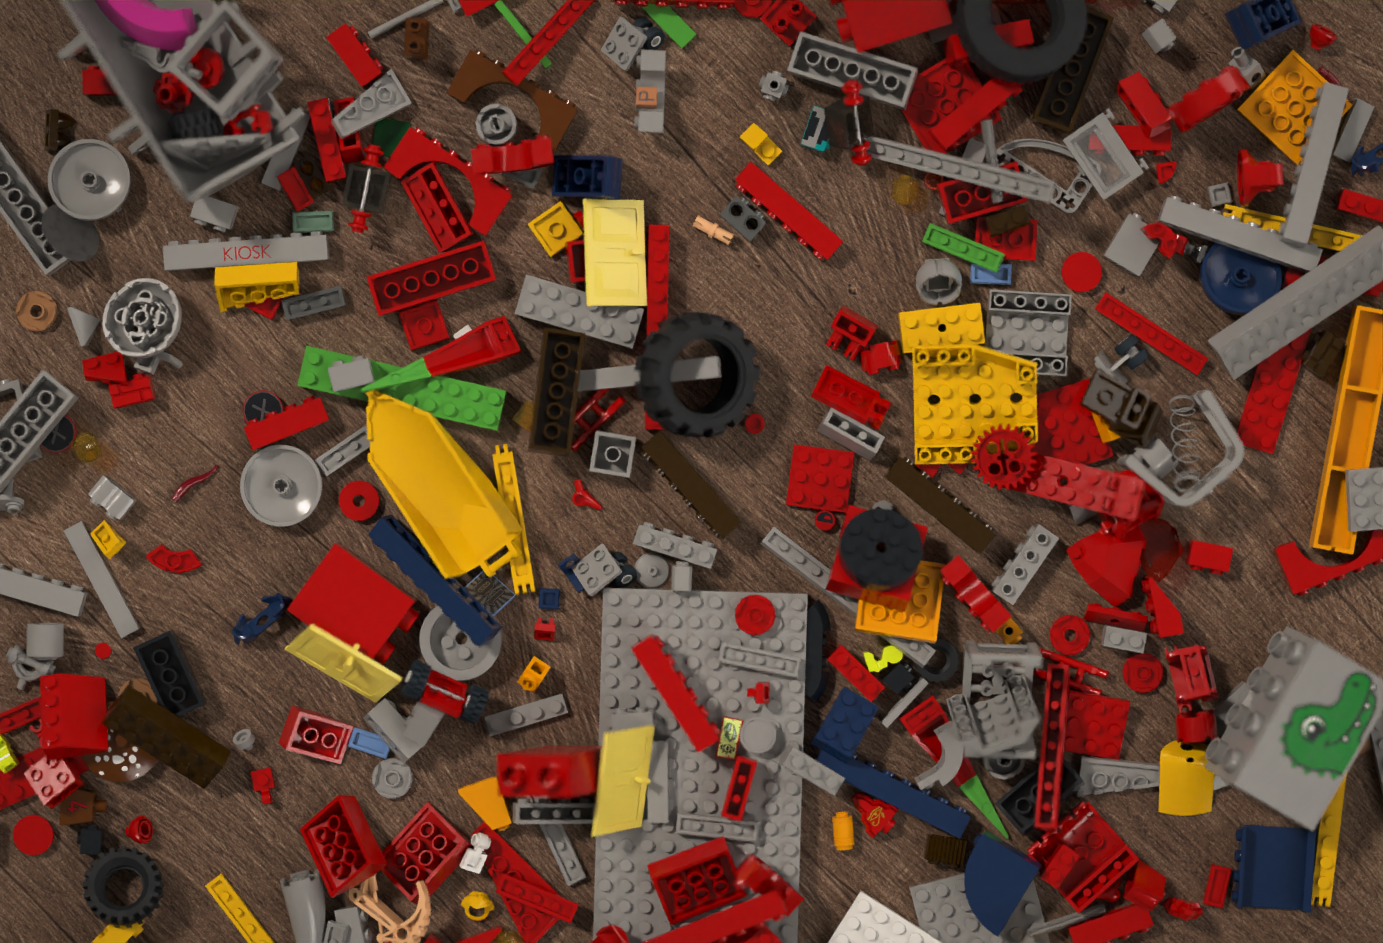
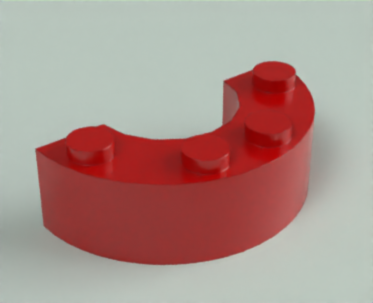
M548 135L536 136V140L521 141L522 144L514 145V142L503 143L501 147H492L488 143L478 144L477 148L471 149L474 174H500L533 170L553 165L552 139Z
M959 555L940 570L943 574L940 577L947 586L952 585L957 591L955 594L957 599L962 604L966 602L970 606L969 613L975 619L979 617L983 621L980 625L987 633L990 631L994 633L1012 617Z
M753 853L735 871V874L738 876L736 881L744 888L748 886L757 895L759 892L764 894L780 888L789 910L784 913L787 917L804 900L785 879Z

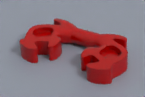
M253 104L247 109L240 111L233 120L230 119L224 125L223 133L225 136L246 135L244 127L239 126L238 122L244 118L253 117L252 129L259 131L261 127L260 134H267L273 129L271 126V116L267 111L258 110L262 106L261 104Z

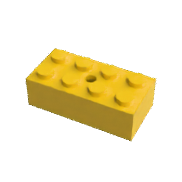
M980 303L898 313L903 354L912 353V346L985 344ZM940 324H944L946 326V330L944 332H940L938 330V326Z

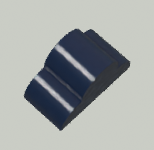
M1251 0L1224 14L1239 47H1242L1244 50L1302 22L1292 0Z
M554 155L552 196L620 200L623 159L608 155Z

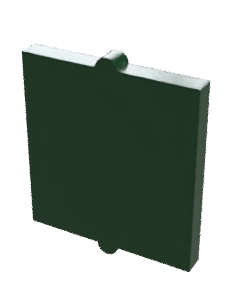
M395 118L391 120L382 119L376 122L373 145L381 147L380 151H383L384 155L389 158L408 131L410 122L396 121Z

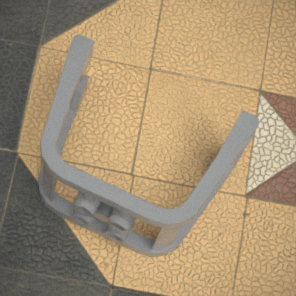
M1210 390L1196 391L1191 397L1195 400L1196 406L1208 420L1225 447V456L1221 462L1200 479L1201 486L1199 489L1193 492H1185L1178 497L1158 480L1133 454H1123L1117 460V464L1124 470L1131 469L1160 492L1167 504L1191 506L1201 498L1207 497L1213 492V488L1216 485L1222 484L1229 478L1228 475L1243 460V444ZM1196 482L1191 488L1196 487L1199 482Z
M966 640L962 694L966 693L969 705L971 692L982 693L984 696L1008 694L1003 676L1010 678L1014 675L1024 674L1032 696L1034 667H1041L1042 661L1037 644L1033 642H1027V645L981 644ZM978 651H985V652H1016V653H1026V654L979 653ZM992 662H1005V663H1004L1003 665H993ZM1011 662H1018L1020 667H1014ZM972 673L992 677V683L989 680H984L981 684H971ZM1033 731L1027 741L1014 746V750H1002L985 756L963 747L964 757L1035 759L1036 751Z

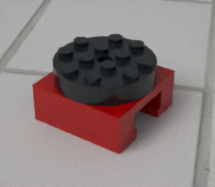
M849 505L844 516L835 560L831 567L825 590L905 612L922 558V550L928 527L912 523L905 516L892 510H866ZM881 546L885 553L878 552L876 548Z

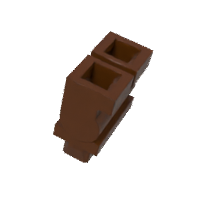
M406 18L404 55L409 60L428 61L429 42H426V39H429L430 21H427V19Z

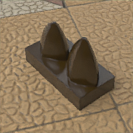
M59 109L46 110L44 151L53 152L61 150L71 143V140L65 134L58 132V130L74 125L76 120L73 117L59 112Z
M311 154L293 164L314 200L332 190Z

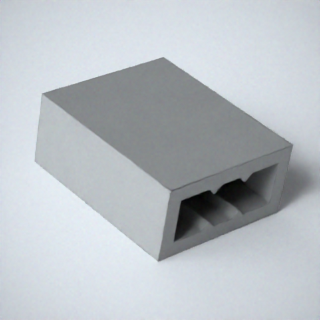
M1129 213L1126 215L1102 257L1135 277H1139L1159 242L1154 238L1149 240L1140 230L1148 225L1143 222L1144 218L1136 213H1133V215Z

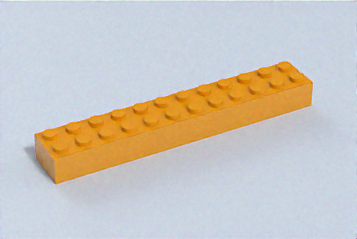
M1358 305L1352 307L1309 547L1348 554L1354 553L1357 531H1348L1345 470L1369 468L1383 394V310Z

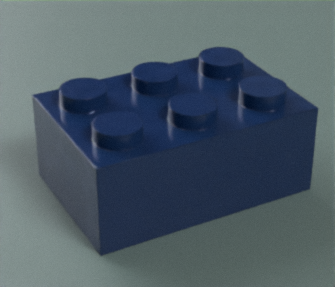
M843 687L811 744L847 764L879 707Z

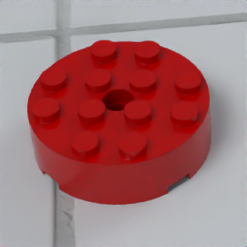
M1233 65L1226 67L1219 72L1220 76L1208 78L1198 85L1200 89L1187 92L1181 97L1183 101H1177L1168 107L1170 110L1168 113L1182 134L1191 130L1200 122H1204L1242 96V91L1246 92L1251 88L1238 67Z

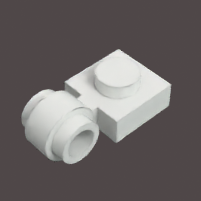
M483 833L473 834L471 845L474 846V849L467 847L459 866L462 869L480 874L487 858L486 853L482 851L490 847L491 838H488V835Z

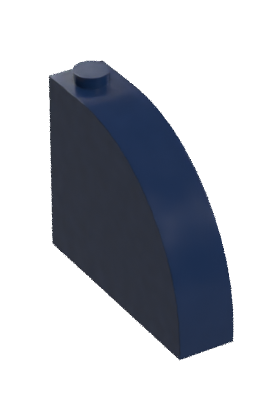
M985 830L983 834L978 833L973 841V844L976 846L966 865L964 885L972 912L987 930L998 937L1042 864Z

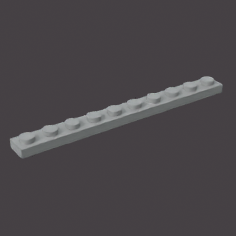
M869 134L863 135L862 140L870 142V148L867 149V153H870L872 158L1049 203L1053 201L1056 181Z
M773 527L763 539L761 545L856 617L858 599L825 590L830 569ZM880 635L922 668L936 651L925 642Z

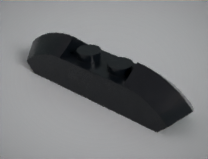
M819 599L807 609L805 693L815 703L824 693L829 679V672L822 671V668L826 667V655H822V647H826L827 636L823 635V631H831L828 613Z

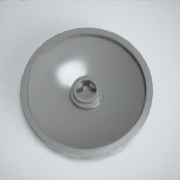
M82 139L68 144L54 157L48 171V188L54 202L64 213L78 220L96 221L112 215L123 205L130 191L131 175L124 157L112 145L96 139Z
M273 445L258 451L247 462L241 475L240 492L246 508L255 518L272 526H290L303 521L315 510L322 495L323 483L317 464L306 452L289 445Z

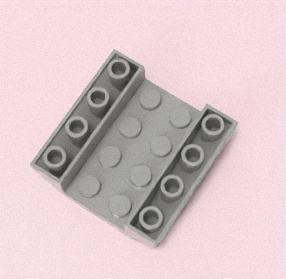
M990 289L984 347L1036 362L1037 375L1067 376L1068 356H1066L1072 295Z
M1024 674L1015 675L1004 680L1008 694L998 695L986 701H979L971 706L969 705L966 693L956 694L946 699L960 746L986 756L1027 741L1039 722V717Z

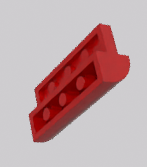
M434 162L400 181L439 253L446 251L473 235Z

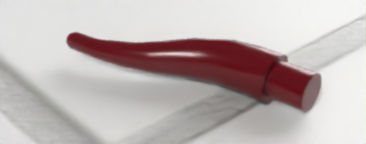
M1323 66L1318 68L1317 72L1325 80L1342 87L1333 73L1326 70Z
M215 465L209 472L184 481L175 490L176 492L171 499L178 503L191 487L208 479L219 466Z

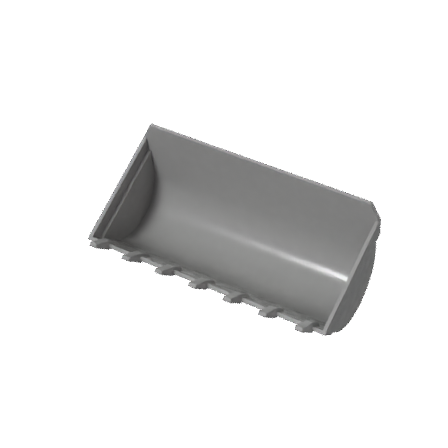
M61 0L80 33L66 47L61 49L57 56L63 62L90 47L133 116L107 135L111 143L141 128L144 134L128 147L131 155H136L151 145L178 190L188 202L203 199L229 186L262 165L268 159L290 148L300 139L293 127L296 126L305 113L300 107L285 116L271 93L283 80L278 72L270 76L241 109V111L245 110L253 104L262 105L258 110L267 111L271 116V126L273 127L269 132L271 134V141L209 171L163 150L161 142L173 141L167 122L172 114L168 109L162 110L156 104L155 98L157 95L154 94L153 87L155 86V81L161 79L162 74L167 72L154 70L148 62L132 56V51L123 48L122 42L125 39L133 43L138 41L119 30L101 11L95 0ZM148 0L155 4V6L165 9L192 8L198 30L199 23L203 20H208L212 15V8L217 5L214 0ZM233 2L232 4L239 10L236 2ZM230 14L202 46L203 48L215 50L224 61L225 72L223 79L215 87L206 89L220 102L251 67L253 62L249 57L258 48L253 40L241 45L228 24L232 19ZM161 49V61L163 62L166 54H174L176 51ZM194 92L192 104L186 106L183 112L190 113L210 106ZM220 116L222 125L224 127V125L230 119H224V117ZM247 117L238 122L239 126L244 127L246 135L259 134L262 130L261 127L259 131L252 129L253 117ZM222 133L221 135L214 136V137H223V136H225V135H224V133Z

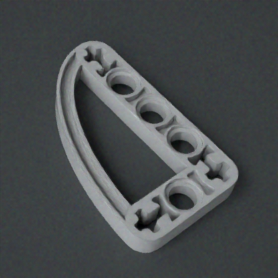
M1040 139L1014 140L1002 145L995 152L998 156L1004 154V160L1010 162L1011 159L1016 161L1018 165L1023 167L1024 174L1044 179L1048 178L1008 153V151L1023 147L1041 148L1075 160L1067 146ZM1086 156L1091 165L1095 166V171L1100 175V165ZM1079 171L1067 191L1056 184L1055 189L1058 195L1050 204L1064 213H1073L1077 210L1093 185L1086 179L1081 178ZM1081 181L1085 184L1086 189L1083 193H1078L1075 190L1076 182ZM1063 193L1065 194V196L1063 197L1064 200H1073L1072 205H1074V208L1070 207L1067 210L1065 208L1066 204L1064 202L1060 201L1059 204H1057L1056 201L1061 197V194Z

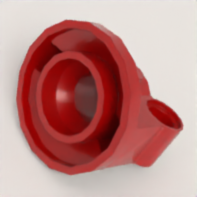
M1239 149L1237 156L1238 197L1241 206H1248L1258 193L1272 192L1279 185H1284L1283 164H1274L1271 161H1256L1246 149Z

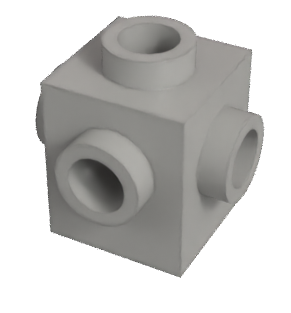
M773 71L772 73L768 72L766 77L762 75L758 87L762 88L760 94L764 95L763 98L775 102V99L780 100L781 96L785 97L789 85L786 84L787 79L783 78L784 74ZM771 82H777L778 87L772 89L770 87Z

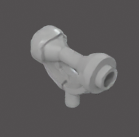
M15 645L14 648H9L6 658H8V663L12 665L16 676L20 678L17 684L18 689L24 690L27 681H37L40 679V676L53 675L56 666L53 665V660H33V658L26 656L21 646ZM24 663L35 668V671H28L22 664Z

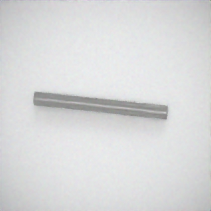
M429 0L368 31V34L373 39L406 22V18H414L444 1Z

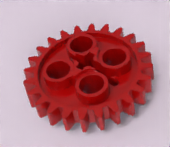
M1000 423L998 430H996L992 425L990 427L991 433L985 429L983 431L985 437L980 435L977 437L980 443H973V446L977 448V450L971 451V454L976 455V458H973L971 462L977 463L973 470H980L977 477L984 476L983 483H986L988 480L991 481L990 488L995 484H998V490H1001L1003 485L1009 490L1010 484L1017 488V481L1024 484L1025 480L1023 477H1031L1028 471H1035L1031 464L1037 463L1038 460L1032 458V456H1035L1038 452L1032 451L1031 448L1036 444H1029L1028 441L1032 437L1025 438V430L1018 433V426L1011 430V425L1008 423L1006 429H1004L1002 423ZM1001 439H1004L1005 455H1009V458L1006 460L1008 475L1004 473V460L999 457L1003 453ZM1010 440L1018 443L1016 451L1009 449L1008 442ZM989 443H995L998 446L996 453H991L988 450ZM1012 461L1020 463L1021 469L1019 471L1012 470L1010 466ZM992 463L999 464V473L991 471L990 465Z

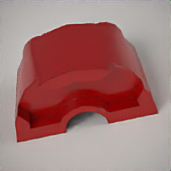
M1151 223L1142 227L1140 230L1149 240L1153 238L1158 240L1159 247L1157 250L1166 260L1170 259L1177 247L1173 231L1161 223Z
M898 340L861 347L859 350L862 371H867L868 375L880 373L879 369L885 367L888 368V371L899 369V364H903Z

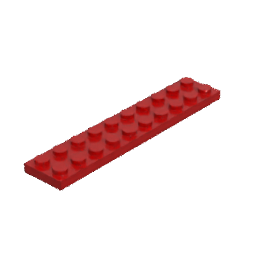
M1320 256L1318 266L1329 258ZM1287 267L1280 291L1307 273ZM1311 329L1257 364L1236 430V434L1243 446L1273 454L1302 362L1300 358L1305 352Z

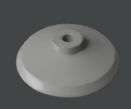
M656 552L642 555L636 561L634 567L637 572L636 580L642 586L650 589L663 586L668 581L671 573L668 560Z
M753 717L742 725L740 741L748 751L757 754L764 753L773 747L776 741V729L768 719Z

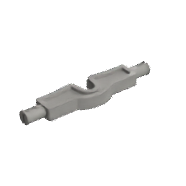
M126 39L123 40L122 47L132 51V56L148 62L150 67L158 72H172L167 67L173 61V54H166L162 62L160 48L149 46L139 41L133 43ZM188 62L184 67L185 72L191 77L200 80L201 75H203L202 71L192 68L193 64Z

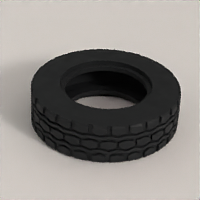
M958 0L956 7V29L958 38L961 40L960 43L964 51L967 52L966 55L973 63L977 64L976 66L980 70L1004 82H1015V84L1031 83L1052 75L1075 55L1085 35L1084 31L1087 26L1085 0H1044L1051 13V31L1044 45L1034 49L1015 48L998 36L991 21V5L993 0Z

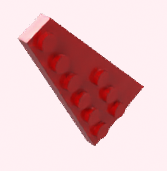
M485 821L470 835L472 838L475 833H483L488 835V838H491L490 847L482 852L487 855L484 863L496 887H498L504 872L561 896ZM501 895L525 943H536L559 920V918Z

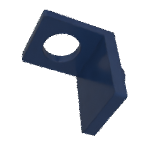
M573 553L559 563L558 566L568 577L577 592L581 593L585 589L572 570V567L580 559ZM574 561L570 566L565 567L567 563Z

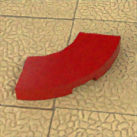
M161 544L145 556L156 567L174 573L192 571L203 565L191 548L184 552H174Z

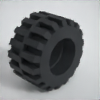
M211 107L173 117L167 121L173 141L211 138L224 132L220 115Z

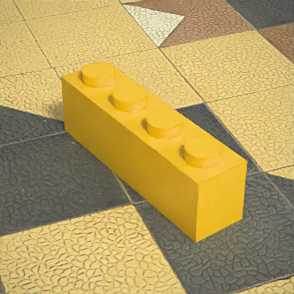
M297 262L215 267V290L220 313L227 311V308L233 306L238 309L245 307L246 303L254 301L256 304L263 303L267 298L272 297L275 300L299 294Z

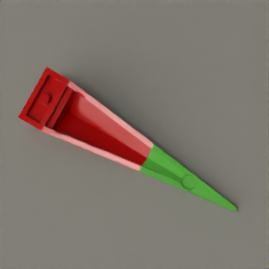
M504 315L486 321L423 358L363 387L361 392L364 393L501 362L503 359L520 354L521 349Z
M931 695L899 719L910 735L938 763L942 754V746L934 730L949 722L937 700ZM963 749L961 766L952 780L1002 835L1009 839L968 757H964Z

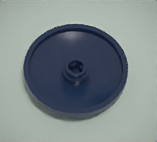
M1216 243L1209 249L1201 263L1200 281L1206 296L1215 306L1227 313L1244 316L1279 293L1282 283V272L1280 265Z

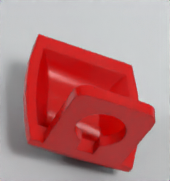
M607 925L596 933L597 938L591 942L629 943V939L624 930L619 926Z

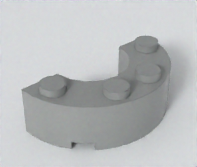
M641 50V56H637V68H640V79H636V89L637 87H657V109L636 108L635 105V112H639V117H635L634 129H638V132L663 133L666 51Z

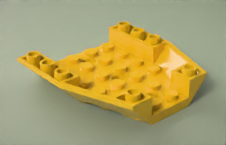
M975 344L912 346L915 464L973 463L971 460L976 458V455L971 454V451L977 450L973 443H980L977 437L979 435L985 437L983 433L985 429L991 433L990 427L992 425L998 430L1000 423H1002L1004 429H1006L1008 423L1011 425V430L1018 426V433L1025 430L1024 437H1032L1028 441L1029 444L1038 442L1036 362ZM1014 393H1019L1022 399L1019 402H1013L1010 397ZM972 394H978L981 400L978 403H972L969 398ZM931 395H937L940 401L937 404H931L928 398ZM1001 439L1000 442L1003 450L1002 454H1005L1004 439ZM1010 440L1008 442L1009 449L1012 451L1018 449V443ZM989 443L988 450L991 453H996L998 446L995 443Z

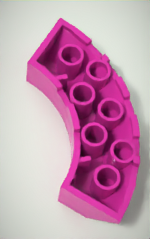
M95 0L101 11L119 30L136 41L162 50H182L186 45L185 40L189 36L195 35L198 31L192 8L165 9L155 6V4L148 0Z

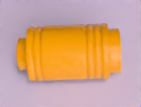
M837 812L836 816L832 817L834 846H836V850L853 849V817L848 815V812Z

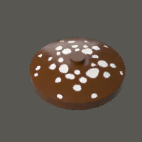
M114 701L107 703V711ZM109 728V752L82 755L84 762L93 773L112 782H129L145 775L158 760Z

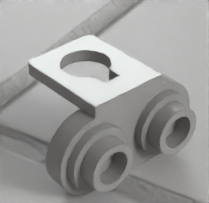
M12 478L8 483L7 490L4 491V494L0 495V511L17 514L19 510L24 508V500L19 497H12Z

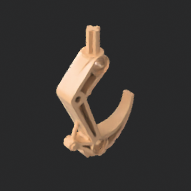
M376 874L349 889V899L378 921L380 931L376 937L378 943H387L389 941L392 943H420V937H424L427 932L426 926L430 923L429 915H431L430 897L424 881L416 882L419 892L418 906L415 913L405 922L377 897L378 885ZM383 926L389 929V931L384 933ZM405 929L407 931V937L404 935Z

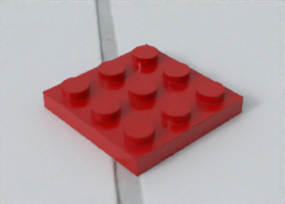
M794 444L786 505L846 513L854 452Z
M1069 690L1064 751L1119 760L1130 700Z

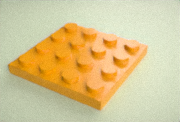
M1292 50L1242 103L1237 111L1289 160L1297 165L1302 158L1299 157L1302 145L1306 144L1307 140L1304 137L1305 130L1308 125H1311L1312 118H1309L1310 112L1317 103V99H1315L1316 90L1328 81L1298 53ZM1347 99L1342 116L1352 107V104Z
M920 561L910 601L905 612L858 599L855 631L935 644L937 641L943 581L940 578L943 574L940 570L946 564Z

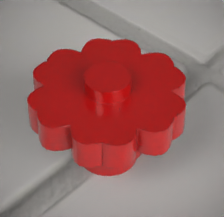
M163 73L161 79L155 81L153 92L157 95L155 102L159 105L160 109H168L173 114L185 111L186 106L192 104L194 92L174 73Z

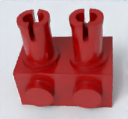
M843 305L830 326L834 330L825 344L830 347L834 342L831 349L837 350L844 336L852 339L843 355L848 357L850 352H852L849 359L855 360L861 347L868 345L879 325Z

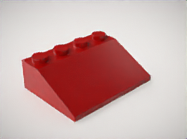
M61 673L40 676L42 750L47 760L109 752L108 727L101 724L107 713L106 678Z
M338 795L300 828V832L331 898L371 878L387 865L355 796Z
M427 802L382 852L387 865L381 871L411 902L418 905L419 892L416 882L424 881L430 897L460 864L467 847L474 849V846L471 845V841L455 825Z
M724 836L647 865L651 880L670 925L747 897L744 887L736 881L738 876L735 874L737 868Z

